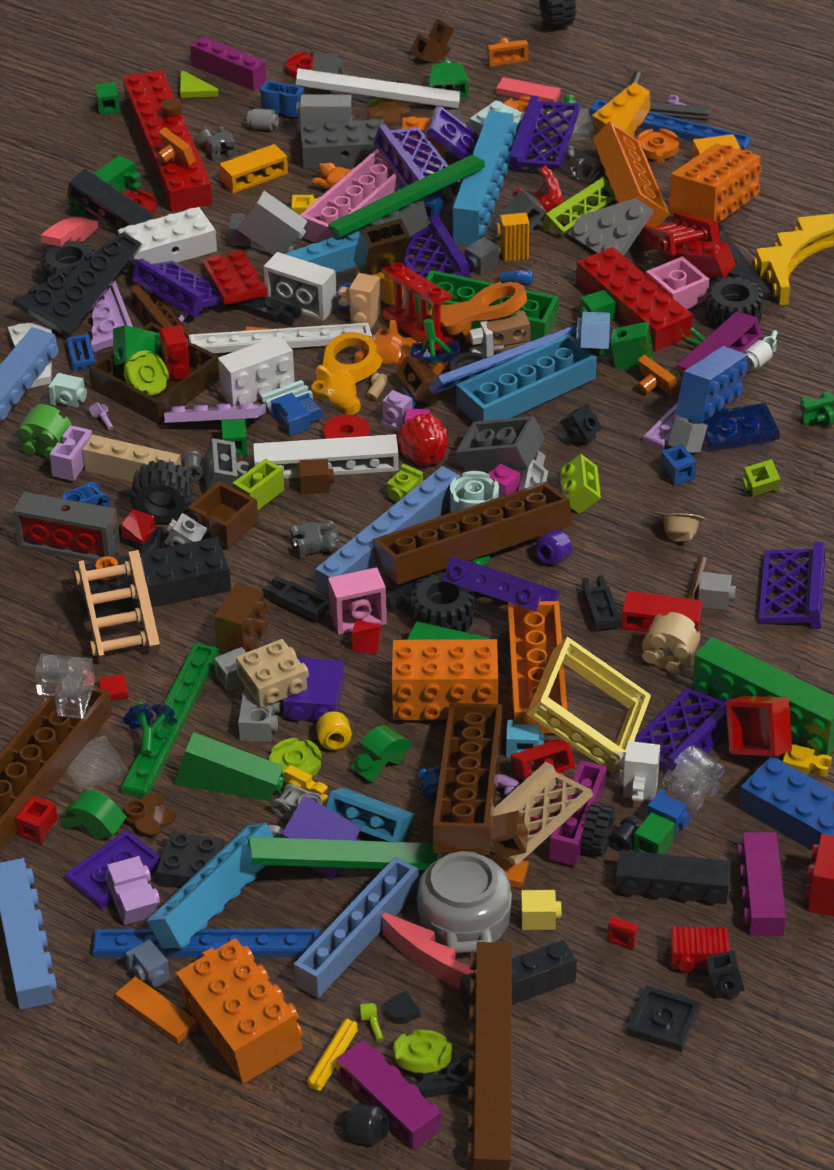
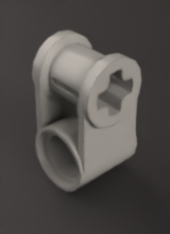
M290 783L283 788V794L273 800L271 808L278 817L290 820L304 796L322 806L323 804L319 794Z

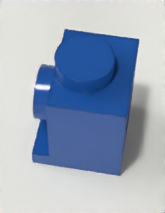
M682 444L661 451L660 466L672 479L674 486L695 479L696 460Z
M662 788L648 804L647 817L652 812L675 823L674 836L677 835L681 828L685 829L690 822L691 814L687 812V804L667 796L666 790Z

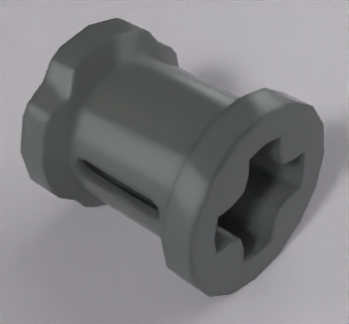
M194 450L182 454L181 464L184 466L183 470H187L190 473L193 482L203 477V468L200 467L202 463L201 454Z

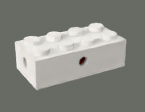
M200 207L190 208L186 211L118 229V235L125 232L142 243L141 249L133 259H144L151 264L167 261L178 263L217 251L216 231Z

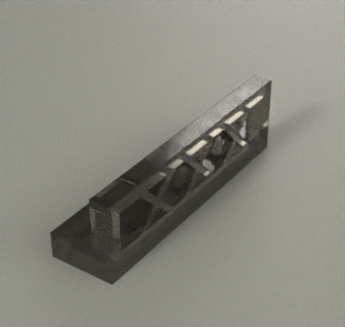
M547 133L544 136L548 139L554 135ZM538 138L535 141H533L532 144L535 146L539 144V142L542 139ZM559 139L553 142L552 145L556 147L562 144V141ZM568 144L560 167L562 171L589 186L598 173L606 177L604 173L605 168L598 160ZM546 146V149L540 150L539 152L543 154L551 149L548 146ZM552 156L546 159L547 161H556V159H552ZM575 159L576 166L567 168L566 160ZM586 167L591 168L592 171L588 177L584 178L582 176V169Z

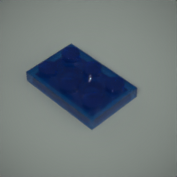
M766 403L721 409L702 422L708 425L705 438L711 450L779 440L780 431Z

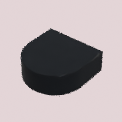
M407 991L391 997L386 1004L387 1017L394 1023L404 1024L421 1017L420 1009Z

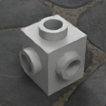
M182 513L178 521L173 519L165 531L169 535L164 543L169 546H176L200 541L208 528Z

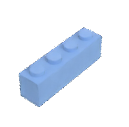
M583 312L582 318H578L576 341H581V348L609 349L610 313Z

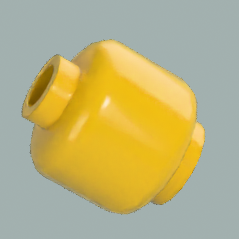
M331 711L322 715L317 721V736L324 748L337 751L346 747L351 741V727L344 714Z

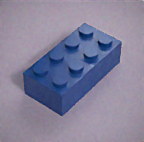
M722 346L685 370L675 414L702 423L739 398L744 389L742 380L748 370V363H746L748 354Z
M771 756L741 786L739 809L813 851L814 844H820L821 834L834 836V790L781 760Z

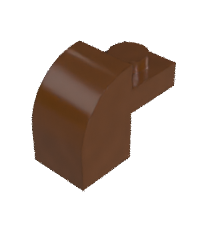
M437 18L429 36L417 34L410 52L428 62H436L444 58L452 48L447 44L455 27Z

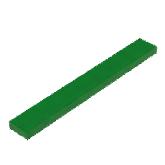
M472 154L329 223V231L339 237H343L483 169L485 162L483 159Z
M194 643L156 718L157 720L167 707L171 708V712L153 733L152 753L144 755L140 749L121 786L122 794L138 798L150 794L215 664L214 658L219 656V648Z
M249 837L247 842L250 864L384 869L396 856L417 867L418 870H426L430 864L437 861V855L439 854L433 852L432 843Z

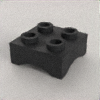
M171 831L156 871L158 886L166 888L184 886L225 847V840Z

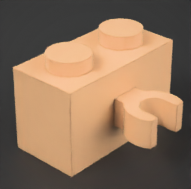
M358 273L350 288H340L338 295L345 297H341L338 304L342 306L350 304V324L369 323V327L372 329L381 314L380 277Z

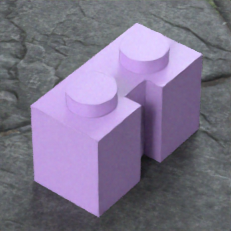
M72 425L68 427L62 436L63 444L57 443L50 453L52 476L75 481L85 466L83 448L91 438L92 430Z
M139 856L107 865L105 879L123 925L150 918L156 912L157 905L160 904V898L157 889H152L151 884H148L151 877L147 865H142Z

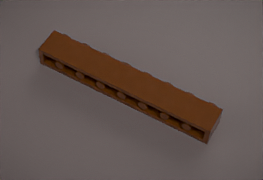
M477 942L476 952H470L469 970H475V979L470 978L469 996H474V1005H469V1023H474V1032L469 1031L468 1049L474 1050V1059L469 1058L468 1076L473 1077V1086H468V1104H473V1113H468L467 1132H473V1141L467 1142V1160H472V1170H509L511 1163L512 943Z

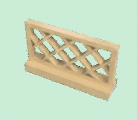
M545 762L494 808V816L519 810L528 828L527 853L504 859L518 865L593 796L592 790L557 773L553 765ZM563 785L562 789L556 790L559 786ZM580 794L577 798L568 800L569 795ZM562 797V802L549 804L550 800ZM544 801L543 806L537 807ZM561 810L557 816L549 817V813ZM543 814V819L530 822V817ZM542 828L537 834L529 835L530 830ZM491 841L490 851L498 855Z

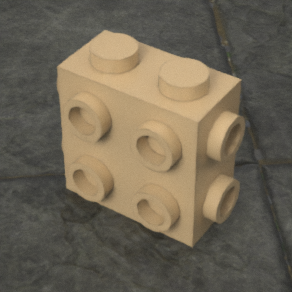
M283 639L236 657L237 676L260 708L307 690L308 669L304 663L299 662L294 649L288 647Z

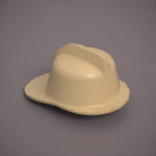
M651 511L654 514L663 516L665 533L669 539L675 542L690 541L697 533L699 522L705 520L704 517L694 514H666Z

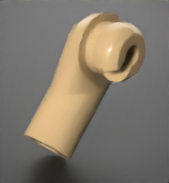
M375 373L372 375L371 381L373 385L367 392V396L370 399L377 400L385 388L388 380L385 374Z

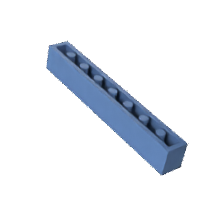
M443 466L440 467L315 569L316 591L329 598L328 578L376 568L372 539L440 516L450 507V484L455 477L457 480L461 476Z

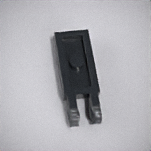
M267 296L239 302V309L241 311L275 323L287 324V326L292 325L295 322V318H299L302 315V309L294 303L287 304Z
M603 575L597 576V587L593 588L588 577L582 578V589L595 630L620 627V616L610 587L606 584Z
M278 576L271 580L273 587L265 586L262 589L265 599L273 603L277 602L316 622L330 609L328 598Z

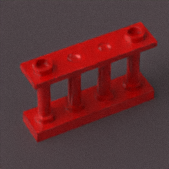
M683 211L673 213L674 220L671 223L655 227L645 224L635 239L638 245L669 255H676L675 245L695 240L721 242L718 221Z
M393 263L389 267L382 268V273L393 280L394 304L389 308L383 309V318L389 322L390 320H396L398 328L424 344L426 333L423 321L428 319L429 302L432 304L435 336L446 346L453 345V336L441 329V303L451 300L452 295L402 263ZM402 286L406 288V306L403 305ZM415 294L419 296V314L415 312ZM434 342L435 350L441 349V347Z

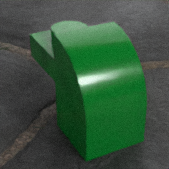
M378 726L361 740L360 743L364 747L351 765V768L368 781L374 783L387 762L390 761L399 765L413 743L388 726Z
M83 790L77 800L66 807V814L60 820V823L66 829L84 825L96 840L113 836L126 819V815L104 794L93 790Z

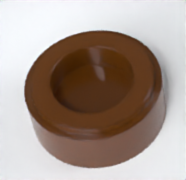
M177 98L163 100L161 102L162 113L167 116L180 114L182 112L181 100Z

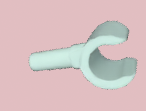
M776 330L772 331L771 336L763 339L764 342L772 347V352L776 351V336L778 334Z

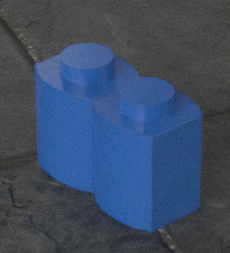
M265 81L260 88L261 109L274 110L276 114L281 113L289 118L300 117L297 116V103H301V95H304V88L293 84L284 85L276 81Z

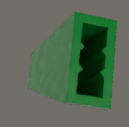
M193 732L175 784L271 801L274 791L280 793L285 778L280 775L284 766Z

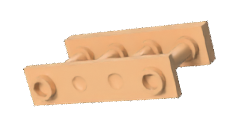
M139 550L130 551L128 561H125V564L86 571L84 560L79 561V570L75 571L77 586L82 585L94 638V641H90L93 656L98 657L99 664L104 663V652L141 644L143 647L148 646L149 654L158 653L160 642ZM123 574L132 576L133 584L129 588L91 595L88 581ZM130 597L138 601L139 607L135 608V611L96 618L94 604ZM133 621L142 622L144 631H141L139 635L101 642L98 628Z

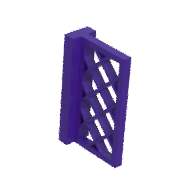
M531 95L509 155L512 170L521 171L522 167L543 168L544 166L550 169H560L581 109L580 104L540 101L539 96ZM544 109H553V112L547 115L543 114ZM567 110L573 111V113L566 117L562 114ZM556 116L561 118L553 124L549 121ZM543 123H546L548 125V127L540 131L537 128ZM564 124L568 126V128L561 132L557 130L558 127ZM553 131L555 133L554 136L548 139L544 136ZM538 138L543 140V142L535 146L532 144ZM561 139L562 144L556 147L552 145L553 142ZM546 146L551 149L543 154L539 152V150ZM533 153H535L538 156L533 160L526 159ZM554 154L557 156L556 161L546 160Z
M386 125L378 127L373 144L405 187L432 174L425 171V169L437 172L448 166L419 127L389 130ZM416 135L419 140L412 138L410 136ZM405 142H407V143H409V144H412V145H414V146H417V147L414 148V147H412V146H409V145L405 144ZM419 148L424 149L429 153L419 150ZM415 156H419V157H421V158H423V159H426L427 161H423V160H421V159H418V158H416ZM429 161H431V162H433V163H435V164H438L439 167H438V166H435V165H433V164H430ZM458 180V181H456V182H454V183H452V184H450V185H448V186H446V187H444V188H447V187H456V186L459 185L460 180Z
M439 216L430 217L431 224L410 237L404 265L424 278H427L431 268L439 269L438 272L442 273L445 270L453 271L452 275L471 278L467 261ZM430 232V236L428 238L421 237V235ZM416 243L424 244L422 248L414 247ZM430 245L437 246L435 251L427 250ZM410 253L417 254L416 258H409L408 255ZM424 255L431 256L429 261L421 259ZM437 258L445 259L443 263L435 262ZM417 265L425 267L423 271L415 270Z
M144 259L136 260L132 280L189 315L198 316L200 308L224 304L213 284L176 262L167 261L151 264Z
M814 542L813 549L765 550L759 624L810 622L811 629H821L826 566L824 542ZM799 558H809L802 564L796 561ZM770 559H782L783 561L775 565L770 562ZM788 565L795 568L789 573L782 570ZM776 573L782 577L776 582L769 579ZM800 573L807 576L801 581L794 578ZM787 582L794 585L788 590L781 587ZM799 590L806 593L800 598L793 595ZM773 591H777L778 593H780V595L774 599L767 596ZM785 599L792 602L787 607H783L779 603ZM800 607L805 611V614H793L792 611ZM772 608L779 611L773 615H765Z
M686 688L635 737L634 742L655 744V742L670 740L671 744L660 746V754L673 753L668 756V759L660 757L659 766L669 770L670 778L679 781L728 733L726 701L723 702ZM689 698L698 701V703L684 705ZM711 708L717 709L715 712L706 714L704 711ZM701 710V715L689 717L686 715L688 712ZM683 714V718L668 720L671 715ZM703 722L699 727H689V724ZM686 726L684 730L671 732V727ZM665 728L668 730L667 733L653 735V732ZM688 737L684 742L674 744L673 739Z

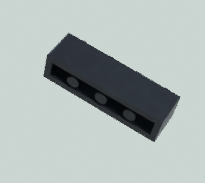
M86 168L69 182L67 197L117 231L118 229L153 219V214L148 209L143 208L130 197L115 189L114 186L109 185Z
M619 850L615 893L727 905L731 861Z
M564 939L512 958V1005L576 982L577 959ZM475 972L460 977V1000L468 1013L469 1005H474V996H469L470 978L475 979Z

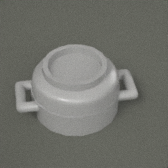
M475 852L439 853L437 861L430 864L421 875L417 894L418 919L421 927L435 932V942L454 949L455 953L476 952L477 942H495L501 938L509 926L512 903L511 884L506 872L495 861Z

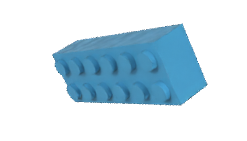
M567 334L456 384V406L473 422L512 418L596 379L597 357L587 348H581V343L576 341L570 334Z

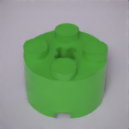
M39 404L35 408H31L17 431L18 439L22 444V450L29 455L34 453L44 455L50 460V453L56 444H63L62 436L68 427L72 425L67 417L65 419L59 415L60 411L49 405Z

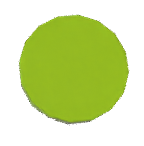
M146 350L140 351L128 358L124 366V376L127 384L141 391L147 390L150 396H155L165 389L169 373L166 364L158 355H153L150 351Z
M290 738L279 742L272 748L269 761L284 766L281 777H284V771L289 765L314 777L321 768L322 758L318 746L306 739L304 742L298 741V738Z
M431 1030L413 1031V1035L406 1036L405 1033L395 1041L393 1048V1057L396 1063L403 1069L418 1073L438 1071L449 1064L452 1056L451 1043L446 1042V1037Z

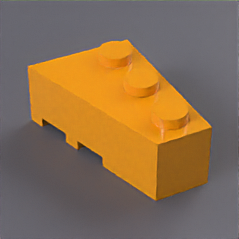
M635 82L592 115L593 134L596 135L610 121L634 137L635 130L642 124L650 111V91Z

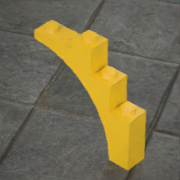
M834 214L797 217V225L793 228V231L777 233V239L773 243V247L756 249V258H753L752 261L753 269L757 271L761 279H767L768 284L771 283L772 295L777 298L779 305H788L790 292L788 279L795 267L808 256L834 246Z

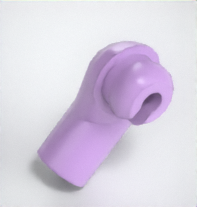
M498 775L497 788H505L504 793L506 797L520 785L513 778L506 775Z

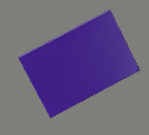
M440 105L435 108L426 133L461 160L472 155L479 135Z
M125 830L65 873L64 878L69 885L102 910L114 901L105 879L108 864L139 856L142 865H147L151 874L157 870L162 857L129 831Z

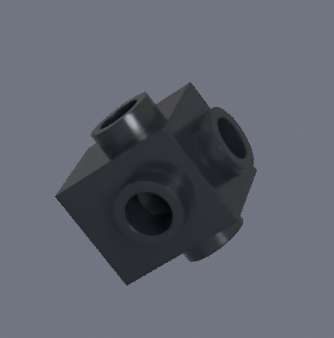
M588 404L573 410L560 420L567 436L574 445L580 442L585 444L591 442L597 437L595 433L603 428Z

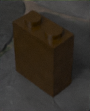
M402 218L360 230L354 256V262L360 273L374 275L381 273L382 268L389 267L393 263L404 264L410 234Z

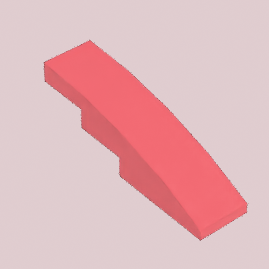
M71 217L61 220L41 234V243L62 247L68 240L83 242L100 226V221L82 217Z
M385 912L382 915V934L403 955L423 970L460 989V977L475 972V970H469V965L455 960L454 949L435 942L434 931Z

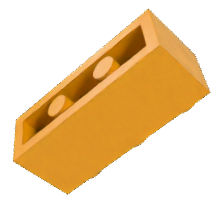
M275 144L220 163L221 182L233 194L288 174L287 155Z

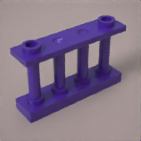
M452 556L443 581L532 611H537L540 601H557L560 594L558 590Z

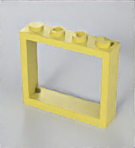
M566 637L553 649L527 715L599 765L606 766L607 770L613 773L619 768L621 751L626 752L628 741L634 742L651 695L572 639ZM562 663L628 708L616 743H613L548 698Z

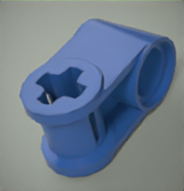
M89 482L76 489L66 491L62 495V499L97 504L108 507L110 504L109 496L102 493L95 482Z

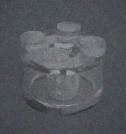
M693 745L685 749L675 759L676 768L673 772L668 769L663 780V787L668 792L696 811L700 808L706 796H714L721 788V783L718 781L724 773L725 767L701 748Z

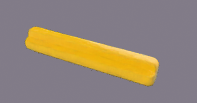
M343 1020L307 1079V1086L310 1089L318 1092L324 1087L336 1067V1058L344 1054L358 1030L355 1021Z

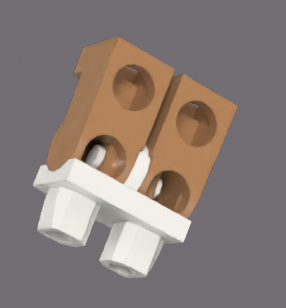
M524 310L515 312V317L492 319L489 322L487 320L480 321V328L469 330V337L472 345L481 344V346L470 348V352H477L491 357L529 343L530 323Z

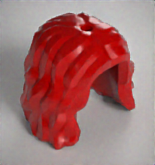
M544 166L540 169V174L545 181L540 186V189L531 195L539 201L547 211L546 213L563 203V196L558 180L553 176L552 171L547 166ZM516 189L512 193V196H514L513 198H515V196L520 192L521 189Z
M431 413L426 415L420 414L414 416L413 419H407L405 424L401 425L400 430L396 433L397 446L400 452L419 467L424 468L429 465L439 464L446 454L448 445L447 429Z

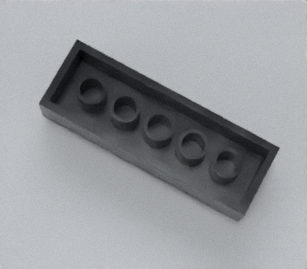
M218 537L139 553L152 608L231 591L230 569ZM128 556L115 558L118 565L125 564V561H128ZM96 562L84 564L86 571L95 570ZM79 566L72 567L75 592L84 621L88 622L90 620L82 585L77 586L75 571L79 570ZM123 574L118 575L111 581L97 579L88 581L92 595L129 588L133 584L132 576ZM132 597L93 605L96 618L135 611V608L139 607L137 599H132Z

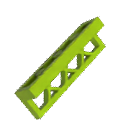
M605 177L599 179L546 213L542 220L543 225L540 226L542 230L546 232L554 227L562 236L572 229L580 217L579 215L572 214L573 211L577 209L582 210L583 215L605 208L616 201L614 198L615 193L609 186V181ZM607 190L612 196L605 197L602 195ZM594 200L597 202V206L588 205ZM568 219V225L563 227L560 222Z

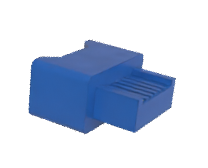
M291 392L271 400L272 417L280 419L288 428L287 435L289 437L309 430L311 428L310 422L322 418V408L318 407L309 393L295 397Z

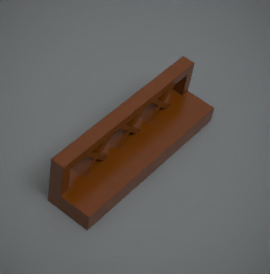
M139 285L130 287L132 306L147 324L153 322L163 328L180 325L187 342H189L190 331L161 297L153 292L146 294Z

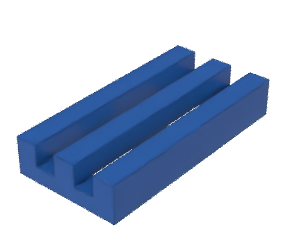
M89 334L66 338L73 372L78 371V367H82V370H87V366L95 363ZM81 341H85L89 359L85 360ZM72 342H76L80 361H76Z

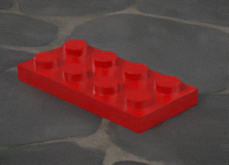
M235 250L229 254L211 255L206 259H202V267L225 305L268 296L266 285L244 251Z

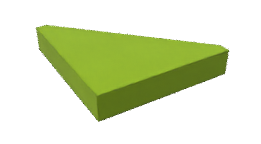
M181 71V98L219 97L218 88L185 71Z

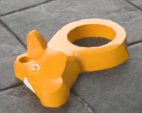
M358 332L344 333L335 337L327 344L323 366H317L316 381L311 385L313 399L335 407L344 414L354 415L358 413L361 404L357 398L356 383L374 374L380 368L383 361L378 354L376 344L370 337ZM349 346H360L369 352L365 359L356 364H343L335 359L339 351Z

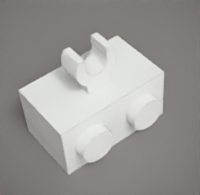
M628 741L626 752L621 751L619 767L624 768V770H620L619 786H623L624 798H632V800L652 801L655 797L658 784L660 745Z

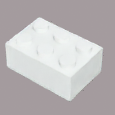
M279 252L264 265L267 297L287 304L294 303L302 309V314L322 321L337 307L335 270Z
M280 335L218 358L221 395L231 406H239V403L257 401L261 399L262 394L295 383L293 350Z

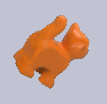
M320 163L319 178H313L312 184L325 188L328 191L353 169L336 167L333 163Z

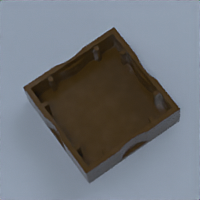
M150 322L142 329L159 333V330L163 327ZM187 342L190 375L180 380H167L164 390L155 396H150L147 390L141 391L126 383L124 368L114 364V350H112L89 367L91 389L160 425L165 421L164 413L171 411V407L185 406L220 379L219 356L196 344ZM161 346L159 347V351H158V356H159V357L162 356V354H161V352H162V351H161Z

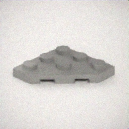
M634 198L580 215L568 234L597 253L614 247L624 256L654 210Z

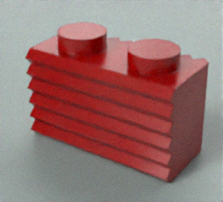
M177 325L160 329L161 357L167 366L168 380L175 381L186 378L190 375L188 344L182 326Z
M556 739L511 754L510 756L515 777L523 781L545 762L553 765L557 773H560V771L564 772L565 769H574L575 767L571 746L569 743L561 741V739Z
M686 926L671 927L669 942L671 969H679L684 972L693 969H708L707 956L729 951L728 928L725 926L723 928L720 926L717 928L714 926L711 928L708 926L705 928L703 926L700 928L697 926L694 928L691 926L688 928Z

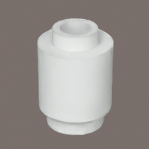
M758 340L744 351L745 354H748L746 362L748 363L747 371L758 370L772 358L773 352L768 343Z

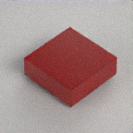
M124 674L98 678L99 687L110 692L111 701L129 698Z
M611 916L608 922L607 941L634 950L638 938V924Z

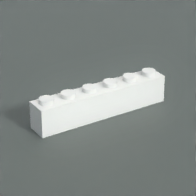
M396 434L254 444L255 466L266 458L283 468L284 478L300 477L299 460L328 459L329 469L333 468L334 475L399 471Z

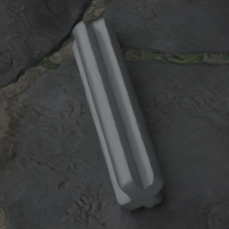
M659 102L650 103L649 112L666 116L709 119L710 117L709 107Z

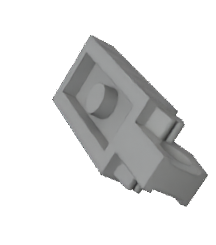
M539 450L529 468L522 471L519 490L546 482L548 470L543 467L545 455Z

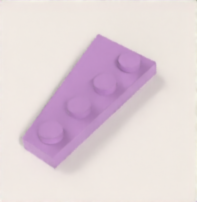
M116 282L111 285L94 307V312H92L93 340H91L93 352L113 346V328L124 325L133 327Z
M253 402L239 403V406L217 404L214 408H208V405H196L194 409L185 410V406L171 407V411L164 413L165 423L257 418L267 412L266 404L253 405Z

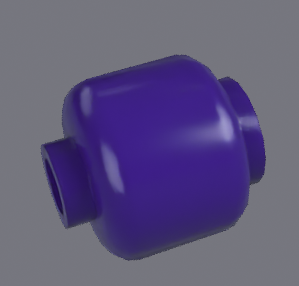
M550 531L540 537L536 543L537 556L546 565H557L566 560L572 552L571 540L563 531Z

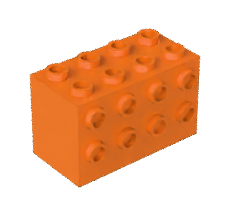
M715 143L671 173L669 213L673 214L683 211L718 221V223L758 195L760 191L759 174L761 172L760 156L752 154L748 150L735 149L731 145Z
M497 639L393 640V720H447L450 703L498 704Z
M236 938L176 972L185 1007L197 1020L202 1030L242 1084L303 1049L300 1038L303 1032L296 1021L299 1019V1015L295 1007L291 1003L288 1005L285 1003L283 993L278 985H271L264 967L261 964L258 966L255 964L254 956L247 946L242 947Z

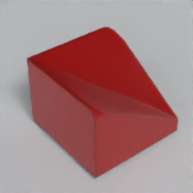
M134 509L121 523L122 537L144 544L156 530L154 516Z
M356 620L352 630V651L377 654L381 645V624Z

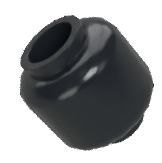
M356 1104L351 1107L343 1118V1129L346 1131L350 1141L355 1143L376 1145L387 1136L389 1131V1117L385 1115V1112L379 1106Z

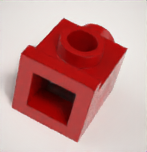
M32 796L16 816L18 836L42 845L45 835L58 820L56 804Z

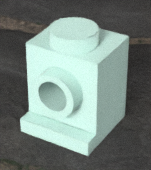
M58 373L48 387L50 403L54 406L56 403L79 407L87 396L84 379Z

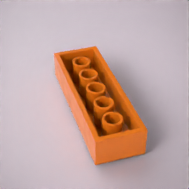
M609 121L596 134L593 141L596 146L595 151L600 156V163L605 168L604 173L610 181L609 186L615 193L614 198L618 203L634 198L638 199L654 210L646 225L659 226L670 213L641 144L637 139Z
M540 601L537 611L508 602L513 724L539 725V732H544V734L553 733L528 716L527 711L553 649L562 642L559 601ZM562 663L548 698L567 710L564 663Z

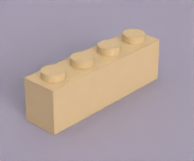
M92 435L83 448L85 471L133 482L137 469H140V466L143 464L148 465L149 461L154 460V462H158V460H164V462L168 463L172 461L174 465H181L180 454Z

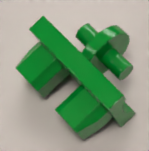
M830 391L823 392L819 399L815 401L809 396L801 398L799 408L802 412L801 422L804 426L823 421L826 426L834 424V395Z

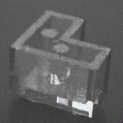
M41 654L35 669L38 694L55 696L57 716L83 718L95 683L92 658Z

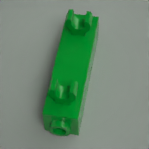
M120 155L94 172L100 179L114 186L118 191H122L127 186L133 190H137L142 186L141 183L136 181L141 175L136 172L135 162ZM68 198L71 210L84 216L91 213Z

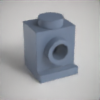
M151 940L126 952L127 967L130 974L134 973L138 979L144 981L152 989L161 986L170 979L168 960Z

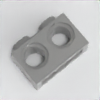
M244 685L238 722L240 741L271 742L273 731L278 730V716L275 715V712H280L281 700L260 708Z

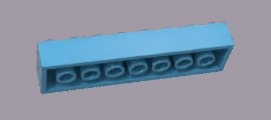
M489 111L473 152V155L484 160L485 167L463 179L453 206V240L455 244L471 245L486 236V225H490L491 213H494L495 201L499 199V188H503L504 176H507L508 164H511L509 155L515 141L513 140V135L516 134L517 123L513 122V113Z

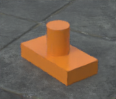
M501 38L497 44L487 45V63L489 67L528 61L527 40L509 42L508 39Z
M166 127L159 131L165 148L157 154L163 163L168 162L174 156H177L188 165L196 161L190 145Z
M645 354L638 359L641 375L645 377L638 383V388L642 393L648 394L656 386L671 397L679 392L674 375Z

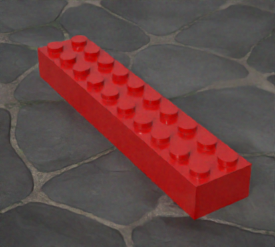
M151 71L149 73L132 74L123 77L126 103L170 211L175 212L213 205L211 182L181 113L175 116H167L162 113L161 102L167 98H174L163 71ZM166 127L190 145L196 161L188 165L177 156H174L168 162L163 163L157 154L165 148L159 131Z

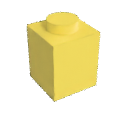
M522 890V930H556V918H561V901H556L555 890Z

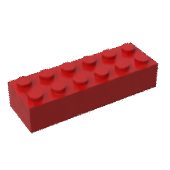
M614 247L577 261L576 283L589 295L605 290L615 301V318L623 325L629 326L648 322L654 352L684 340V337H691L692 333L689 329L692 328L693 315Z

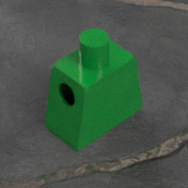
M443 60L439 64L432 65L430 88L460 92V98L469 97L468 77L461 63H451L449 60Z
M648 322L612 330L609 349L599 348L600 357L613 356L617 369L640 370L639 358L644 354L652 360L654 357Z
M127 325L113 328L114 364L116 366L124 368L128 358L140 351L146 350L150 351L153 355H158L160 347L159 333Z

